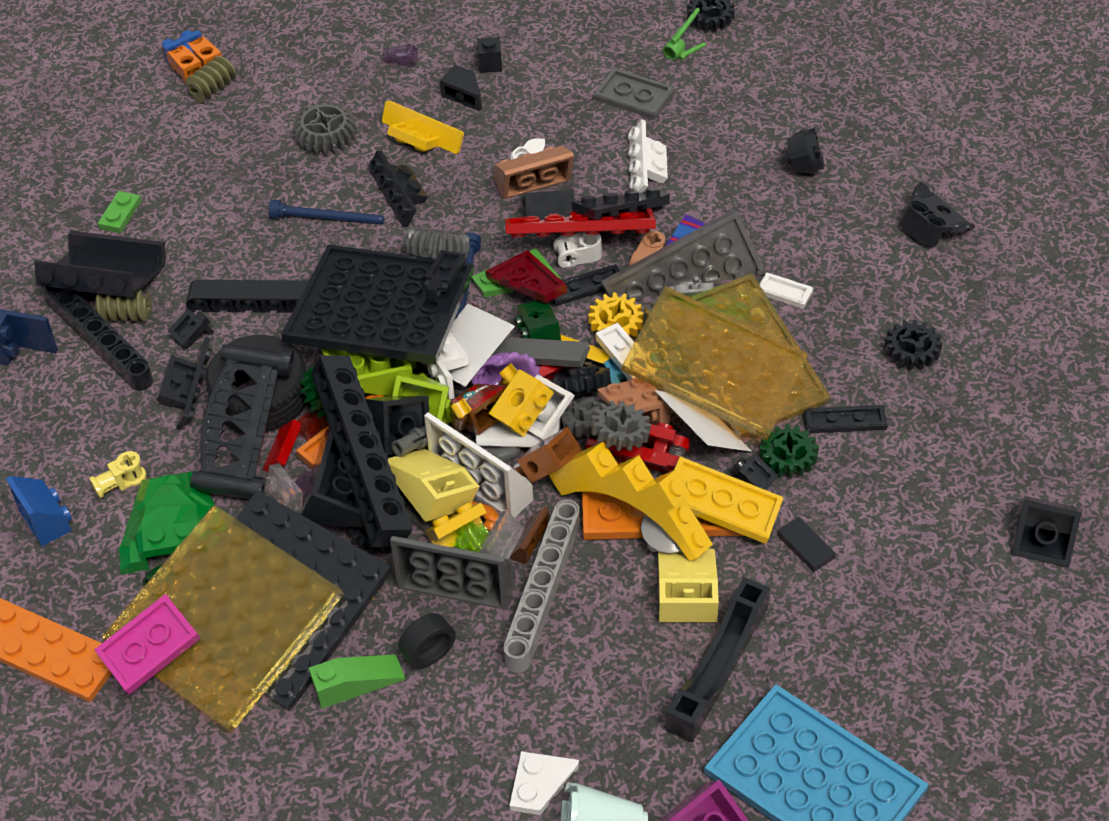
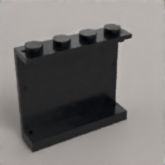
M71 231L68 233L69 253L57 263L38 260L34 262L35 279L38 286L132 298L165 266V242Z

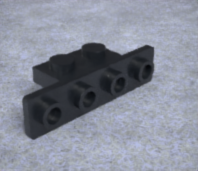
M377 150L374 157L370 160L368 169L401 225L408 227L417 210L414 203H425L428 196L410 167L389 164L383 152Z
M205 337L201 344L195 363L173 355L170 356L157 401L181 409L176 426L178 430L183 428L185 422H191L195 412V408H192L191 405L192 402L196 403L201 388H198L197 384L198 382L202 383L206 373L203 363L207 364L212 349L208 348L210 338Z

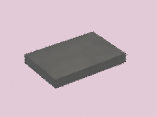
M613 68L593 94V100L655 120L675 93V87Z

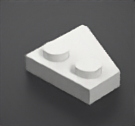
M521 751L510 801V810L541 815L549 805V801L564 787L567 779L573 772L575 773L578 770L579 760Z

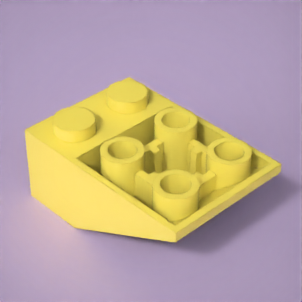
M426 449L406 453L401 457L388 458L391 471L396 477L397 486L425 522L437 519L445 514L457 513V507L469 501L472 503L480 487L463 466Z
M707 549L697 559L691 561L688 560L682 551L671 554L658 552L659 622H717L718 578L715 549Z

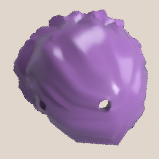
M506 352L490 356L470 381L473 385H498L502 378L499 373L510 363L517 370L520 369L534 378L537 374L541 377L543 376L539 374L540 367L536 366V361L533 357H529L527 354L522 355L518 352Z

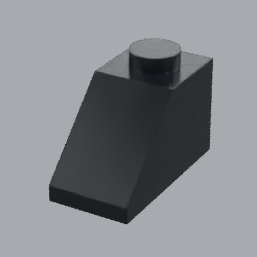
M500 37L477 39L480 73L502 72Z
M454 65L440 79L441 96L480 111L482 109L481 92L475 73Z

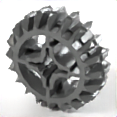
M323 102L322 105L314 103L313 107H306L305 111H299V116L295 117L293 127L295 140L301 146V149H306L308 153L314 150L316 155L320 152H324L327 155L328 151L336 154L338 148L344 151L345 145L351 146V141L355 140L357 130L353 113H350L348 108H343L342 104L335 106L333 102L330 104Z
M409 228L406 230L403 238L404 251L414 256L436 259L440 251L444 250L466 254L467 258L470 251V237L459 232L428 228Z

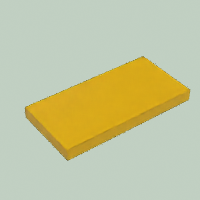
M679 457L674 470L677 471L690 492L685 500L695 516L762 543H767L784 497Z

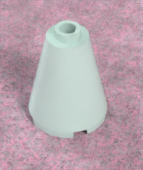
M568 782L564 792H570L569 801H562L561 821H648V813L643 811V807L640 804L578 783Z

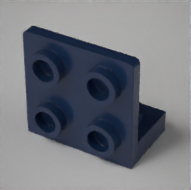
M0 309V365L8 366L12 358L18 355L19 347L57 353L58 348L47 317Z

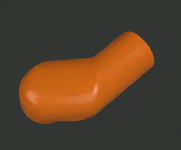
M482 504L487 512L480 516V518L486 519L483 527L484 529L496 532L502 519L494 507Z

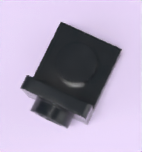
M187 309L168 332L183 347L188 349L204 330L210 335L214 333V330L208 325L211 321L200 311L195 314Z
M753 453L746 460L742 457L732 467L735 473L731 477L767 490L778 474Z

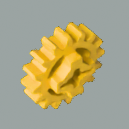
M613 292L611 298L604 294L603 301L595 299V306H590V313L588 314V323L591 324L590 330L599 332L618 323L628 335L636 337L638 330H642L644 322V312H641L642 306L641 304L635 305V298L627 300V294L617 297V293Z

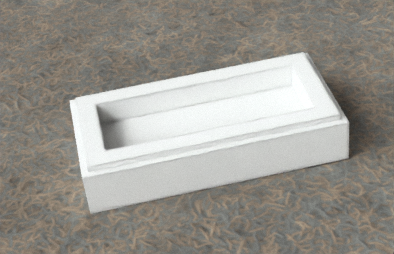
M766 272L757 288V294L804 309L813 293L814 287Z

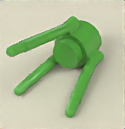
M699 8L695 9L684 25L676 31L672 39L662 48L665 57L673 61L677 58L683 60L686 56L706 46V43L703 42L684 51L685 43L680 38L699 13Z

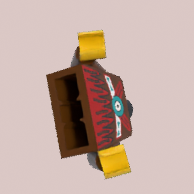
M512 363L499 373L502 378L498 385L475 384L463 393L454 395V398L450 401L452 410L450 417L454 429L458 431L466 429L476 435H480L498 422L489 412L518 372Z

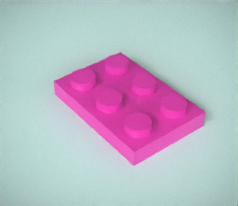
M165 594L94 650L120 685L130 695L201 639V637Z

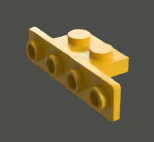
M390 100L385 102L382 122L389 125L387 135L394 137L397 142L411 144L416 150L422 152L435 147L443 148L454 154L460 152L464 136L463 131Z

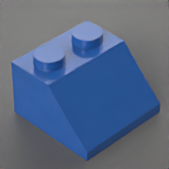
M16 476L6 478L19 512L41 546L72 531L69 525L72 517L65 505L59 506L58 503L61 501L53 487L48 489L44 481L40 479Z

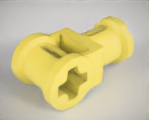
M127 451L122 453L115 461L107 464L108 471L96 477H89V481L99 498L104 497L105 493L116 487H119L122 491L130 486L139 485L142 479H146V471L140 466L141 460L136 452ZM125 460H128L130 465L129 467L126 464ZM132 471L136 473L137 478L134 477Z

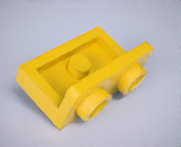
M471 501L466 502L456 508L457 513L448 517L445 514L433 520V526L425 530L432 544L454 547L483 531L484 524L480 516L487 512L482 503L472 504Z

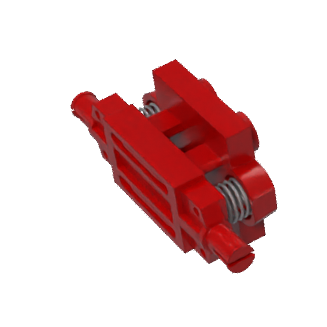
M657 423V425L651 424L648 440L646 443L642 442L641 448L633 445L632 451L627 450L626 447H622L618 451L616 446L612 445L608 449L612 456L620 462H625L639 455L647 469L669 473L675 469L679 457H684L685 453H689L690 439L677 435L676 430H673L671 425ZM588 438L586 443V449L600 442H598L595 439Z

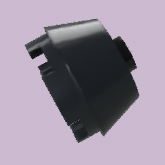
M803 128L787 139L788 150H785L788 164L792 163L795 173L816 174V171L823 170L825 167L815 128L808 130Z

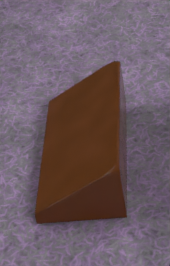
M542 507L530 517L507 556L508 559L527 564L549 524V511L547 507Z

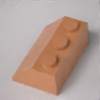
M564 146L548 147L541 152L527 153L519 158L506 159L495 164L494 179L503 200L570 181L574 155L573 152Z

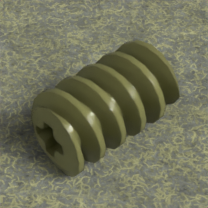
M216 56L212 61H209L194 72L193 75L187 77V89L197 102L203 103L205 98L211 97V92L215 94L218 92V88L224 87V83L228 84L231 82V78L235 79L236 70L226 58Z
M140 290L136 297L131 298L123 296L114 297L108 294L104 297L103 294L97 293L96 312L106 321L109 318L112 321H118L120 318L126 322L130 318L133 322H136L140 318L143 322L149 320L152 311L151 294L148 292L146 297H144L142 290Z

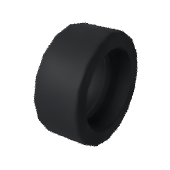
M429 613L418 618L406 628L398 643L399 652L412 667L424 669L442 659L449 652L455 642L456 633L439 613Z

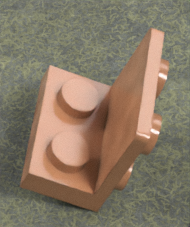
M635 377L630 381L612 383L607 387L598 389V395L608 405L610 401H613L616 405L624 401L628 407L634 404L636 411L644 410L643 415L649 416V422L653 425H657V423L669 425L670 406L655 391L658 389L645 377Z

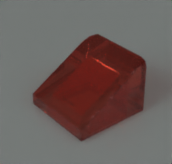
M306 412L297 420L301 423L298 435L306 441H309L329 426L325 418H319L316 413Z

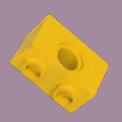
M519 369L489 414L507 428L524 437L554 392L540 380Z

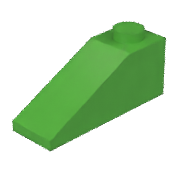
M396 654L336 658L309 667L312 685L321 709L406 680Z

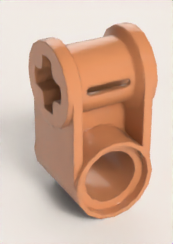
M659 231L647 232L637 250L634 251L629 266L663 248L665 236Z

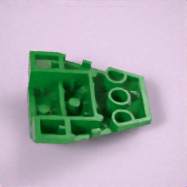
M193 471L142 479L119 547L121 574L149 570V557L202 548L206 558L229 528L209 492L198 491L190 487Z

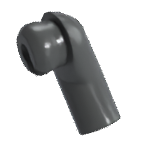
M482 446L484 450L504 463L518 457L522 451V447Z

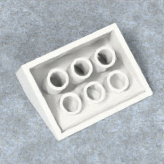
M430 413L424 415L429 451L463 466L480 486L475 495L476 497L494 507L510 520H513L533 501V486L526 477L521 476L513 468Z

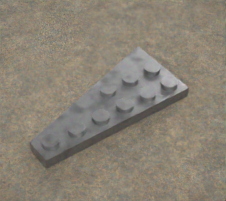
M733 209L601 282L610 298L613 292H616L617 297L627 294V300L635 298V301L644 299L646 296L665 295L667 292L666 287L689 285L690 289V285L713 283L714 285L724 280H739L748 275H763L766 272L738 212Z

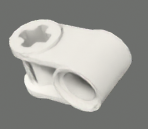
M583 232L571 236L563 235L558 237L553 244L555 251L559 255L558 264L562 268L595 262L602 257L600 234L588 235Z

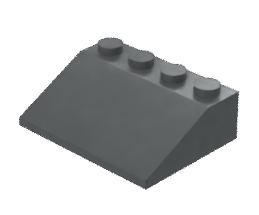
M396 536L391 537L390 542L398 589L508 610L516 584L515 567L505 557Z

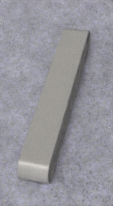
M565 499L558 502L554 507L505 640V665L509 671L514 673L524 672L531 665L580 525L579 506L575 501Z

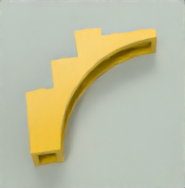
M603 441L577 453L562 468L549 474L561 496L573 492L592 491L625 501L644 512L668 533L689 561L697 559L713 545L685 500L690 492L676 470L654 479L639 455L621 464H617Z

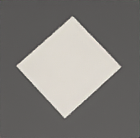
M467 304L454 320L450 331L467 354L469 365L448 370L452 380L466 387L515 326Z
M655 390L707 445L751 451L700 398Z

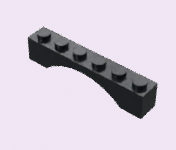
M743 577L731 598L723 621L705 657L691 678L679 689L666 712V731L694 742L768 609L769 587Z

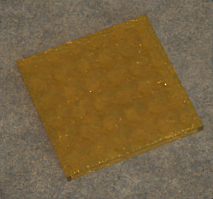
M214 505L101 637L106 641L166 594L201 639L156 673L154 677L232 733L344 593L340 588Z

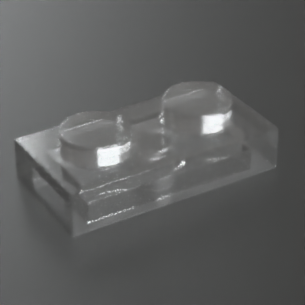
M279 463L269 465V475L266 478L268 492L272 493L278 502L301 514L303 492Z

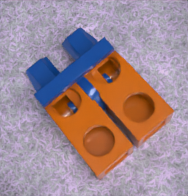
M187 30L182 32L177 40L166 39L162 41L167 63L182 77L185 85L187 77L193 75L194 72L209 61H212L216 56H222L221 52L202 36L199 30L194 32Z

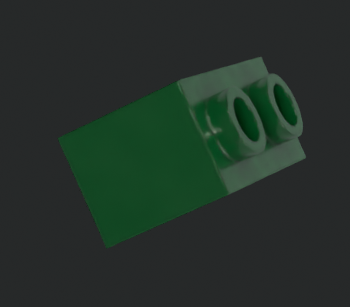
M538 300L517 305L518 315L514 316L516 328L518 331L520 330L522 338L561 340L559 321L548 302L544 303Z

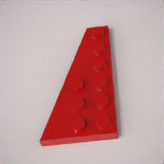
M641 208L631 213L619 211L617 216L602 215V219L593 220L576 212H570L569 217H564L558 213L549 214V216H545L544 220H540L538 216L505 219L506 234H511V237H524L526 233H536V236L544 237L550 236L551 232H560L561 235L571 236L579 231H585V234L596 235L600 234V231L610 230L612 234L625 233V230L647 233L650 232V229H656V218L651 208Z

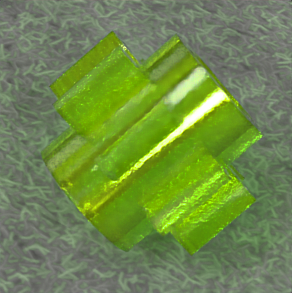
M471 521L457 529L456 535L458 537L455 539V545L458 549L481 553L489 545L487 542L489 531L482 522L476 525Z

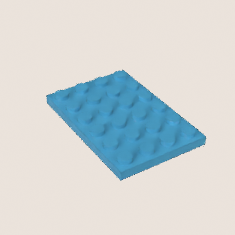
M775 684L704 767V774L713 780L720 779L726 789L772 821H904L927 792L929 786L928 783L777 684Z

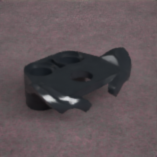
M922 182L918 183L914 188L912 200L909 201L900 221V226L921 244L928 247L937 246L943 231H948L950 235L975 228L973 223H968L964 217L932 193L928 186ZM939 210H943V211L947 212L948 214L942 213V212H940Z

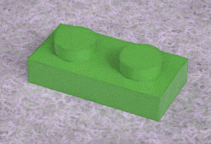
M118 191L97 223L99 229L121 233L141 203L140 195Z

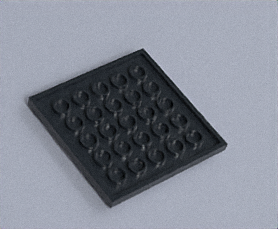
M327 245L281 334L282 342L436 364L473 276L474 264L465 263L448 292H442L441 298L435 303L426 300L427 291L424 286L425 276L435 259Z
M257 490L172 602L201 637L189 649L290 711L312 683L309 667L328 661L393 570L388 564Z

